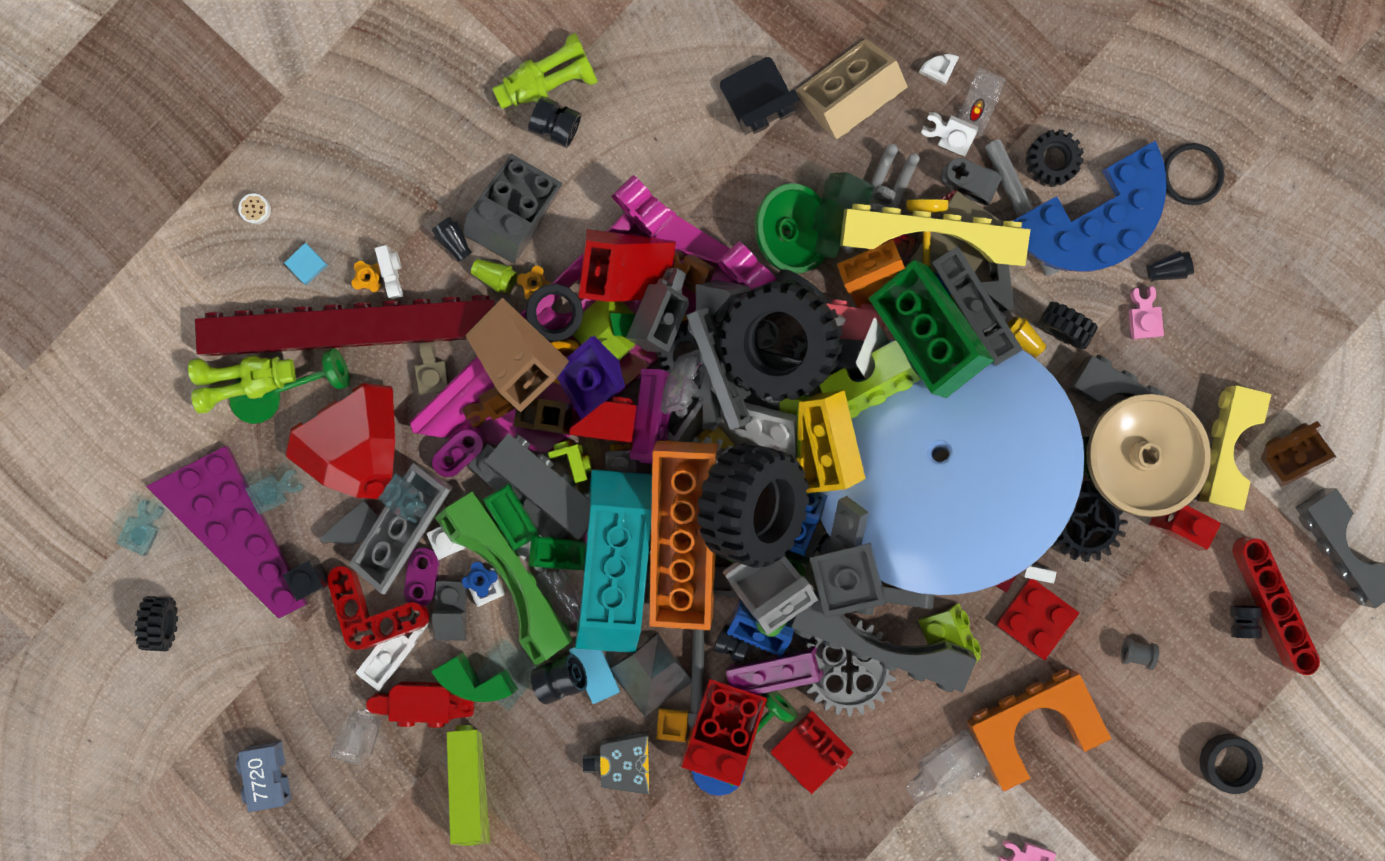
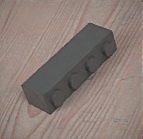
M508 433L484 463L578 540L588 529L589 493L586 491L582 495L574 488L577 483L564 472L558 475L551 469L554 464L541 453L535 456L528 450L530 444L518 434L513 437Z

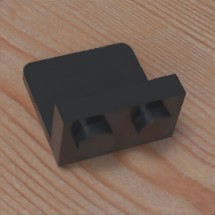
M765 57L720 82V89L744 135L752 131L754 134L759 133L769 127L770 122L778 118L783 120L790 117L796 112L795 109H797L800 99L795 90L789 92L773 59L770 57Z

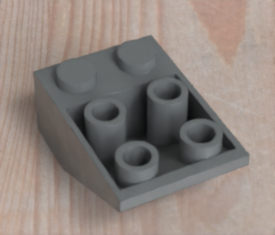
M511 154L466 215L463 235L515 264L529 244L562 187V182Z

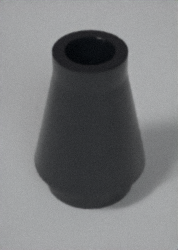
M448 217L431 229L435 235L433 239L447 250L457 262H460L472 253L458 222H454L451 217Z
M1179 250L1163 259L1146 265L1150 282L1187 279L1188 275L1194 274V265L1189 251L1181 252Z

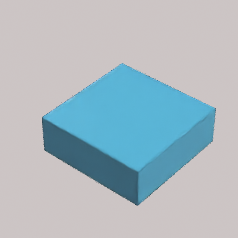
M304 243L284 262L305 285H308L328 266L307 243Z

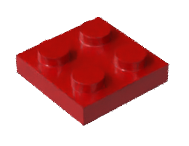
M1028 578L995 625L1045 661L1080 613L1035 579Z

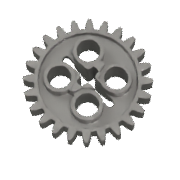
M858 619L855 623V627L863 633L879 641L882 639L884 634L881 631L876 632L874 635L872 634L874 628L872 624L862 629L861 619ZM815 637L817 640L815 643L806 641L805 644L808 648L816 646L817 652L815 656L819 669L822 668L824 673L820 682L812 683L807 687L806 691L808 694L817 692L813 699L815 703H819L823 699L825 700L824 710L827 711L834 705L836 715L841 713L842 708L846 709L849 717L852 716L853 708H857L859 713L863 715L864 705H868L874 710L873 700L877 699L884 702L885 700L881 692H892L887 685V681H896V678L889 673L891 670L884 668L879 664L880 661L870 657L868 660L859 659L851 654L850 650V661L856 667L850 669L852 691L851 693H846L847 673L841 668V666L847 664L846 649L840 647L841 654L838 658L832 660L826 657L825 653L829 646L825 645L822 639ZM864 674L871 677L870 685L864 689L858 688L856 686L858 677ZM831 675L841 677V684L836 689L826 687V680Z

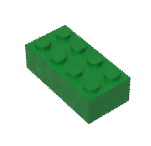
M913 260L905 269L901 270L868 298L931 394L948 398L994 361L929 266Z

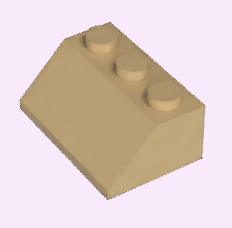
M865 38L795 91L820 126L837 140L865 118L871 116L888 101L894 99L908 86L897 61Z

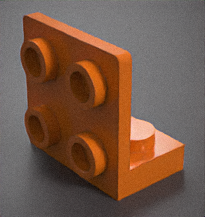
M893 239L837 264L845 288L851 294L857 308H861V304L872 305L868 298L901 270L905 269Z

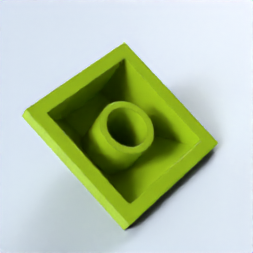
M596 301L583 313L581 325L573 336L580 344L595 336L620 361L636 344L626 339V336L613 335L610 313H634L622 301Z

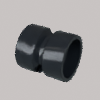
M542 96L533 110L528 131L542 138L549 135L551 142L568 148L578 130L582 113L567 106L561 109L558 102Z
M573 654L559 658L553 663L548 662L532 670V689L538 700L547 705L559 701L565 696L578 694L587 687L585 668L580 659Z

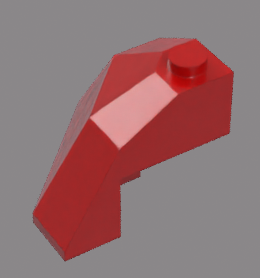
M362 383L352 389L353 393L339 402L335 400L319 410L316 417L304 424L300 422L292 427L285 456L323 486L355 498L386 500L393 473L396 440L393 388L386 385Z

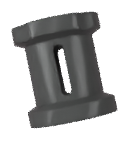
M1127 637L1121 648V663L1128 665L1132 662L1145 665L1146 669L1153 670L1158 662L1159 646L1155 643L1150 645L1137 643L1132 638Z

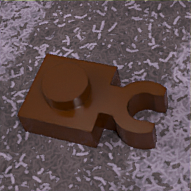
M675 249L674 265L672 264V268H678L686 274L683 286L696 294V284L710 282L715 267L693 254L684 256L680 250Z
M493 387L478 396L480 399L479 403L469 404L462 411L465 418L469 419L472 427L476 428L481 426L486 418L491 416L494 421L514 410L515 407L497 391L496 387Z

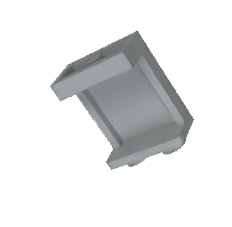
M785 556L781 560L774 562V564L759 568L733 562L723 571L733 590L767 635L818 601L809 582L804 576H800Z

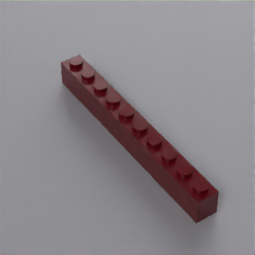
M489 295L472 296V301L461 302L460 297L442 298V303H431L430 299L412 300L413 305H401V301H384L383 307H371V303H354L352 309H342V305L333 304L324 305L321 311H312V307L301 306L294 307V312L283 313L280 308L264 309V314L253 315L251 310L234 311V316L223 317L222 312L205 313V318L195 319L196 354L208 357L468 340L465 335L497 302L494 299L490 300Z

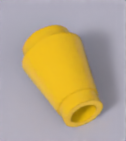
M1016 315L1007 322L1008 327L1023 351L1036 358L1045 350L1047 345L1026 318L1021 319Z

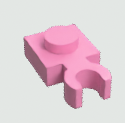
M1154 286L1147 288L1146 299L1140 297L1139 288L1132 289L1130 297L1133 303L1136 304L1137 309L1128 310L1131 340L1164 336L1161 307L1152 306V302L1156 298Z
M1005 840L1003 845L1008 849H1012V855L1007 858L999 856L998 859L999 861H1054L1056 853L1053 850L1025 842L1023 850H1021L1014 842Z

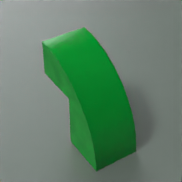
M464 652L431 671L445 689L460 698L474 702L498 701L511 696L518 690L507 669L481 683Z

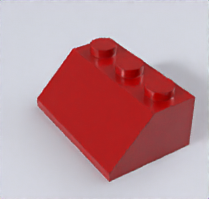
M613 397L612 402L605 401L571 427L569 435L633 443L637 406L633 405L634 401L629 398Z

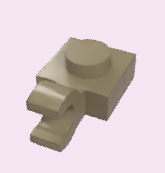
M434 342L419 343L420 354L423 360L422 365H415L419 395L441 392L449 384L446 361L437 362Z

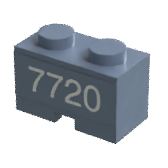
M282 741L249 746L238 752L236 768L238 773L242 774L244 786L241 788V797L243 803L247 804L248 812L281 807L292 800L288 776L282 777L280 766L286 764Z

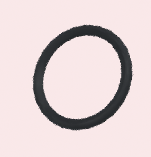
M1196 143L1185 144L1173 150L1165 160L1166 190L1176 201L1187 205H1201L1209 202L1221 190L1225 176L1224 166L1219 156L1211 148ZM1194 149L1207 153L1214 160L1218 169V180L1215 188L1207 196L1200 199H1188L1180 196L1172 188L1169 181L1168 172L1172 160L1179 153L1186 150Z

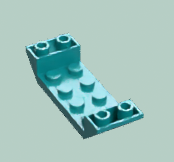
M591 469L590 510L580 618L577 621L575 649L635 653L642 625L651 532L652 474Z

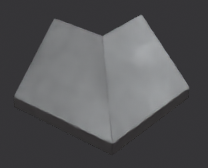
M659 633L637 648L635 653H630L610 668L645 717L692 682V678Z

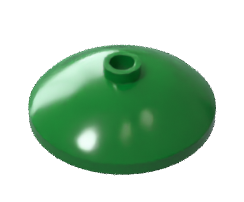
M791 183L778 186L765 195L757 209L755 217L756 240L766 260L778 270L788 269L796 274L811 271L822 263L831 246L833 228L828 208L816 192L804 185Z

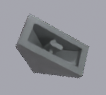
M719 280L696 284V311L709 307L716 327H718L730 315L728 313L730 307L740 300L739 297L751 291V289L747 285Z

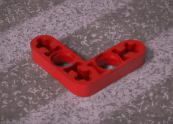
M338 566L333 568L328 575V586L346 645L351 649L365 650L420 630L429 621L427 607L415 602L406 603L370 617L356 571L349 567ZM341 573L342 575H348V580L344 582V585L338 584V580L342 577ZM346 591H353V594H347L341 597V594H346ZM353 599L358 605V610L355 615L350 617L345 613V604ZM412 609L420 613V616L416 618V623L414 621L401 622L400 618L412 615ZM385 618H390L394 626L392 632L388 635H384L380 630V623ZM372 630L374 634L362 637L361 642L354 640V636L358 635V631L367 632Z

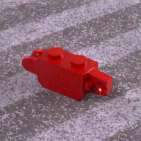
M401 681L389 693H376L371 698H368L365 705L370 714L388 715V721L397 722V726L412 727L415 726V722L427 723V727L442 728L445 727V723H449L452 719L472 717L475 713L474 701L452 694L439 682Z

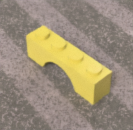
M1237 385L1226 387L1225 391H1222L1218 401V407L1221 408L1219 418L1215 420L1211 431L1214 439L1210 448V469L1206 482L1198 493L1200 495L1199 502L1244 511L1251 481L1240 473L1235 464L1234 446L1244 430L1253 425L1265 423L1271 394Z

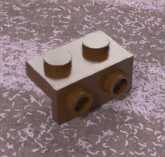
M1318 421L1310 425L1303 423L1293 429L1290 435L1284 438L1280 436L1275 437L1265 444L1261 460L1280 487L1335 460L1336 455L1319 434L1321 425Z

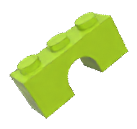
M896 340L871 353L875 362V370L870 378L862 382H856L846 369L843 368L829 376L819 385L822 393L845 390L850 416L853 419L861 411L883 403L886 398L899 391L911 388L914 383L921 379Z

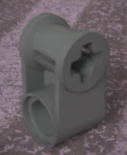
M965 158L952 160L943 168L941 173V180L945 186L953 190L956 189L969 199L983 205H990L1002 179L999 173L981 167ZM955 168L960 169L959 175L962 177L959 179L955 178L956 173L953 171Z

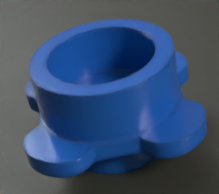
M474 562L471 565V571L468 576L462 579V585L464 588H471L476 591L478 597H485L489 594V587L497 581L498 575L495 571H490L488 568L483 567L481 562ZM482 577L483 581L478 582L477 578Z

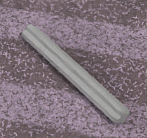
M997 139L988 143L985 146V150L995 171L1002 176L1001 183L1017 217H1020L1032 210L1033 207L1001 140ZM1038 260L1046 276H1051L1060 271L1043 265L1044 263Z

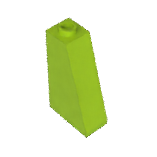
M473 725L455 726V731L447 732L450 844L457 846L490 844L482 733L477 729L473 730Z

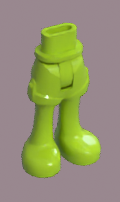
M576 32L567 36L565 44L559 50L535 63L531 59L525 61L507 78L504 77L503 83L492 89L500 107L504 109L512 104L518 107L519 104L533 101L538 102L542 96L548 97L549 91L570 80L581 79L587 85H594L598 83V80L586 57L583 46ZM568 60H576L569 66L544 76V73Z
M254 355L245 357L240 364L223 368L211 367L200 358L192 359L188 362L189 377L195 385L200 387L219 381L242 378L241 382L228 386L194 389L191 399L193 407L198 414L210 412L222 400L247 395L250 399L261 398L265 393L277 388H284L285 383L296 381L292 358L280 360L279 357L271 359L260 358Z

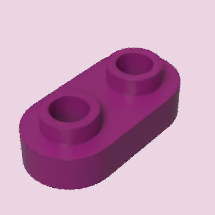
M472 426L460 428L436 451L432 459V466L435 472L443 477L457 475L481 452L484 445L482 432ZM470 436L475 442L469 444L464 438ZM451 456L454 462L448 463L444 460V457Z
M422 547L416 549L409 557L404 587V597L408 603L415 602L425 606L435 597L440 560L437 559L434 550L431 548ZM421 557L426 558L428 561L426 568H421L418 564ZM416 587L423 589L424 593L421 598L416 597L414 594Z

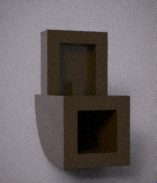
M534 399L521 412L516 409L513 426L569 435L574 406L566 402Z

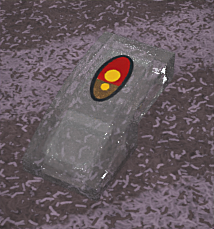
M978 67L957 118L978 126L976 134L982 137L1006 78Z

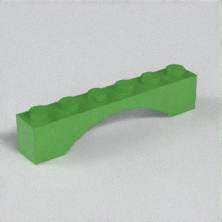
M473 491L445 508L435 517L451 542L464 546L480 555L503 578L512 594L517 609L519 642L535 666L549 659L573 641L568 626L555 614L551 601L546 596H543L538 589L534 576L526 571L519 561L520 558L517 551H513L512 547L509 546L498 524L493 522L486 512L485 504L480 498L475 496Z

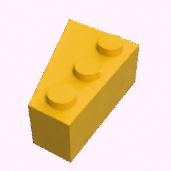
M845 390L819 393L799 402L798 440H801V454L797 461L806 474L804 478L808 481L809 487L806 492L846 490L863 481L865 474Z

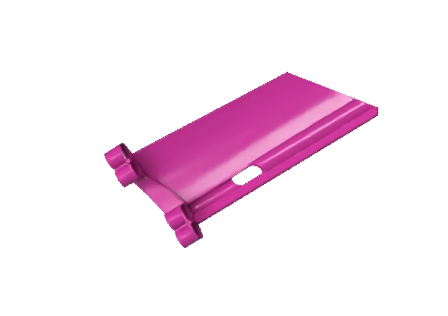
M632 175L611 195L624 213L606 232L676 241L675 249L680 250L684 256L693 254L715 267L711 281L719 280L747 285L751 290L777 281L775 276L763 264L757 261L753 253L743 243L738 241L730 249L697 229L663 205L636 176ZM583 253L552 284H560L570 288L574 283L578 282ZM682 286V295L687 297L689 301V306L685 313L687 317L688 314L696 311V294ZM548 295L538 303L536 309L537 319L546 329L560 330L566 327L571 320L572 311L564 314L557 313L552 309V305L561 297L560 295ZM583 299L581 301L583 313L597 300ZM642 300L622 302L636 314ZM526 310L520 314L524 319H526ZM573 335L566 338L579 342ZM636 345L619 361L625 388L614 397H617L636 381L638 376H641V369H650L658 362L655 352H648ZM478 356L410 421L412 433L450 438L460 428L472 426L469 419L465 418L462 409L469 404L479 403L480 399L478 396L495 387ZM552 382L535 398L536 400L539 398L572 404L562 386L555 382ZM516 408L494 421L490 416L486 418L481 426L476 427L482 432L484 443L499 445L508 433L513 437L518 434L530 444L529 450L545 453L553 451V445L562 443L571 436L514 427ZM575 408L573 409L571 427L581 420ZM470 436L464 438L468 441H474Z

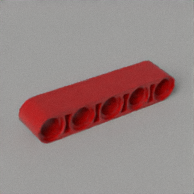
M1239 538L1233 545V556L1256 606L1262 607L1263 622L1283 665L1290 671L1302 675L1314 674L1320 667L1319 655L1268 544L1262 539ZM1250 544H1253L1255 554L1249 558L1247 556V548ZM1265 571L1268 578L1266 583L1261 585L1259 576ZM1278 598L1280 607L1278 611L1273 612L1272 603ZM1288 626H1291L1292 635L1286 640L1284 631ZM1303 653L1305 657L1304 663L1298 667L1297 658Z

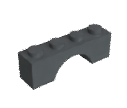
M1101 355L1086 357L1067 387L1091 403L1101 402L1112 394H1120L1127 397L1144 394L1164 395L1162 391L1148 385L1144 387L1137 382L1138 377L1126 370L1119 372L1111 367L1113 363Z
M1323 488L1296 507L1300 514L1299 521L1306 530L1311 531L1316 537L1317 541L1315 543L1317 548L1325 556H1329L1334 564L1332 569L1341 580L1346 581L1351 589L1349 594L1352 599L1359 605L1377 608L1385 602V563L1376 561L1364 563L1353 555L1347 544L1346 529L1354 513L1337 488Z

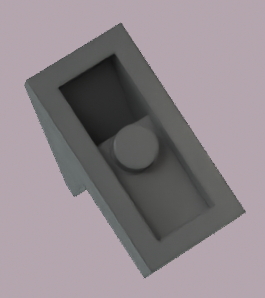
M986 261L987 275L992 277V281L981 283L992 301L999 306L998 310L1009 312L1014 309L1009 265Z
M436 581L435 611L432 613L436 640H466L467 588L463 587L462 581Z

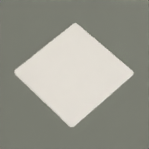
M876 318L872 321L856 360V365L866 380L871 377L875 370V362L871 353L890 343Z

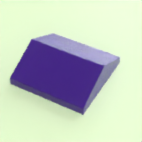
M595 336L590 337L567 357L569 362L557 377L581 420L625 388L619 360Z

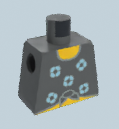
M649 731L601 740L600 754L583 755V773L601 772V787L649 794Z

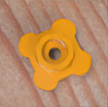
M363 261L356 262L354 264L355 278L351 282L352 287L356 290L365 288L371 292L379 291L381 288L379 263L369 265ZM366 274L370 275L369 279H365Z
M534 266L532 271L526 274L521 273L517 276V283L523 287L525 291L524 297L527 300L535 290L544 285L551 284L549 281H546L543 275L544 270L540 266ZM533 280L537 282L535 286L531 285Z

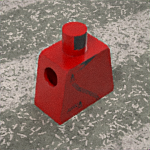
M1188 505L1176 511L1173 519L1169 522L1170 514L1152 517L1149 523L1155 529L1198 551L1208 550L1221 525L1219 521Z

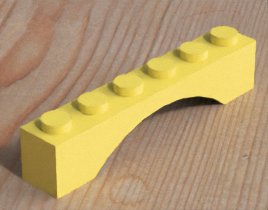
M852 204V209H844L840 246L874 249L882 243L903 234L918 231L936 232L964 241L977 250L989 263L1016 266L1026 265L1030 229H1022L1021 222L1003 221V226L991 225L992 219L973 217V223L961 222L962 216L943 214V219L931 218V212L914 210L912 216L900 215L901 209L883 207L882 213L871 212V206L863 204Z

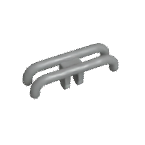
M889 144L880 159L861 204L870 205L871 212L882 213L883 207L898 208L913 172L920 161L918 154L912 153L909 155L893 190L882 186L898 152V147L895 144ZM843 246L842 248L845 253L849 254L854 251L855 247Z

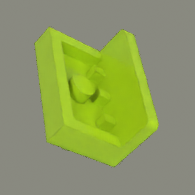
M571 440L553 445L555 451L548 452L549 458L555 459L568 455L575 483L591 479V469H594L590 455H584L582 445H574V441Z
M959 603L952 605L947 610L924 616L918 620L928 645L945 640L972 650L977 659L976 663L981 659L980 644L976 638H973L969 628V617L962 610Z

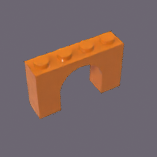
M1068 669L1060 670L1052 675V680L1044 684L1042 682L1033 683L1025 688V693L1017 697L1015 695L1007 696L998 702L999 706L990 710L988 708L980 709L971 715L972 719L966 721L997 786L1003 792L1031 779L1017 752L1014 735L1019 721L1032 710L1050 708L1058 711L1063 717L1077 747L1084 752L1112 739L1078 672L1074 670L1069 671Z

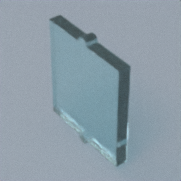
M505 639L476 673V676L480 683L499 672L505 669L508 670L518 690L511 696L498 700V702L509 711L531 685V672L538 666H535L526 657V652L519 651Z

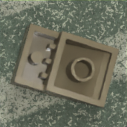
M956 191L949 201L947 211L941 213L937 218L943 219V214L962 216L961 222L973 223V217L992 219L991 225L1003 226V221L959 191ZM931 232L930 268L933 272L937 271L932 262L957 246L974 272L984 257L964 241L950 235ZM923 240L906 266L913 260L923 263Z

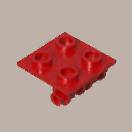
M813 710L770 751L811 795L838 768L840 770L844 769L849 763L847 759L854 753Z

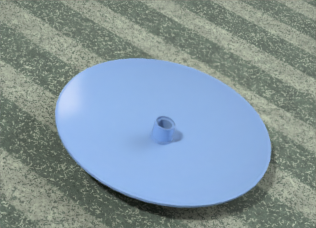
M1021 351L998 366H995L992 362L948 398L931 394L921 379L908 390L899 391L886 398L883 403L861 411L857 417L851 420L865 479L846 490L820 492L828 495L820 520L830 537L839 499L848 496L869 512L862 544L871 542L881 581L903 590L921 594L959 595L980 591L1009 580L1027 569L1043 556L1066 527L1077 503L1083 480L1084 450L1080 425L1070 400L1055 377L1030 354ZM854 379V380H855L856 382H862V381H865L866 379ZM940 450L949 452V456L945 461L937 462L934 460L936 452Z

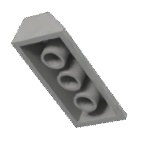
M412 463L349 565L377 591L385 595L453 486L437 474Z

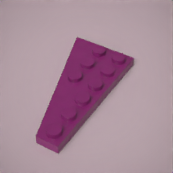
M224 446L146 486L278 619L308 604L306 599L296 601L286 583L283 574L291 569L229 446Z

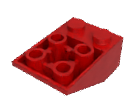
M586 229L578 298L605 302L642 300L648 284H656L660 278L662 279L667 268H672L676 241Z
M709 679L679 767L740 787L767 698Z

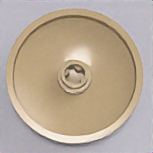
M1144 394L1132 396L1115 403L1099 417L1091 431L1087 444L1088 470L1099 493L1114 507L1136 516H1163L1185 507L1198 495L1204 486L1210 469L1211 449L1209 439L1200 420L1182 403L1162 395Z

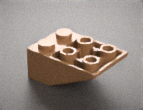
M503 298L465 335L497 391L520 412L560 375L569 362L563 354Z

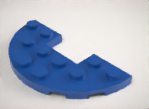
M1156 141L1149 143L1103 169L1102 172L1115 197L1075 220L1070 221L1057 196L1012 220L1014 222H1021L1022 229H1030L1027 255L1031 254L1036 259L1042 261L1043 265L1065 272H1092L1116 265L1138 251L1155 230L1166 198L1165 166Z

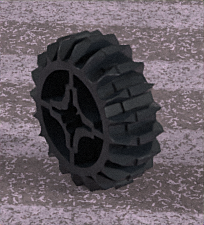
M1084 481L1078 499L1089 497L1087 504L1084 503L1078 512H1073L1069 519V522L1074 527L1073 536L1075 539L1072 541L1064 528L1053 546L1062 544L1059 552L1064 555L1070 552V559L1077 560L1081 556L1082 561L1089 562L1092 555L1094 560L1099 561L1101 560V551L1108 556L1112 554L1109 545L1117 548L1120 546L1119 541L1115 538L1116 536L1125 537L1126 533L1119 530L1120 525H1127L1128 521L1119 517V515L1126 512L1110 504L1099 493L1095 485L1092 488L1090 481ZM1098 502L1106 512L1107 523L1099 518L1100 507L1097 506ZM1075 517H1087L1091 523L1098 526H1085L1081 520L1075 519ZM1093 532H1104L1097 542L1084 546L1085 540H1089Z

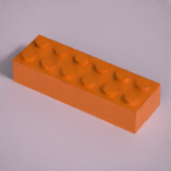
M657 440L653 449L650 627L711 629L714 610L715 553L710 551L701 537L699 529L702 527L697 521V514L700 513V508L697 505L698 498L702 496L703 489L701 487L703 481L707 480L709 476L708 471L711 466L718 463L719 444Z

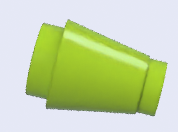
M478 258L471 268L472 275L498 293H510L517 280V272L512 270V266Z

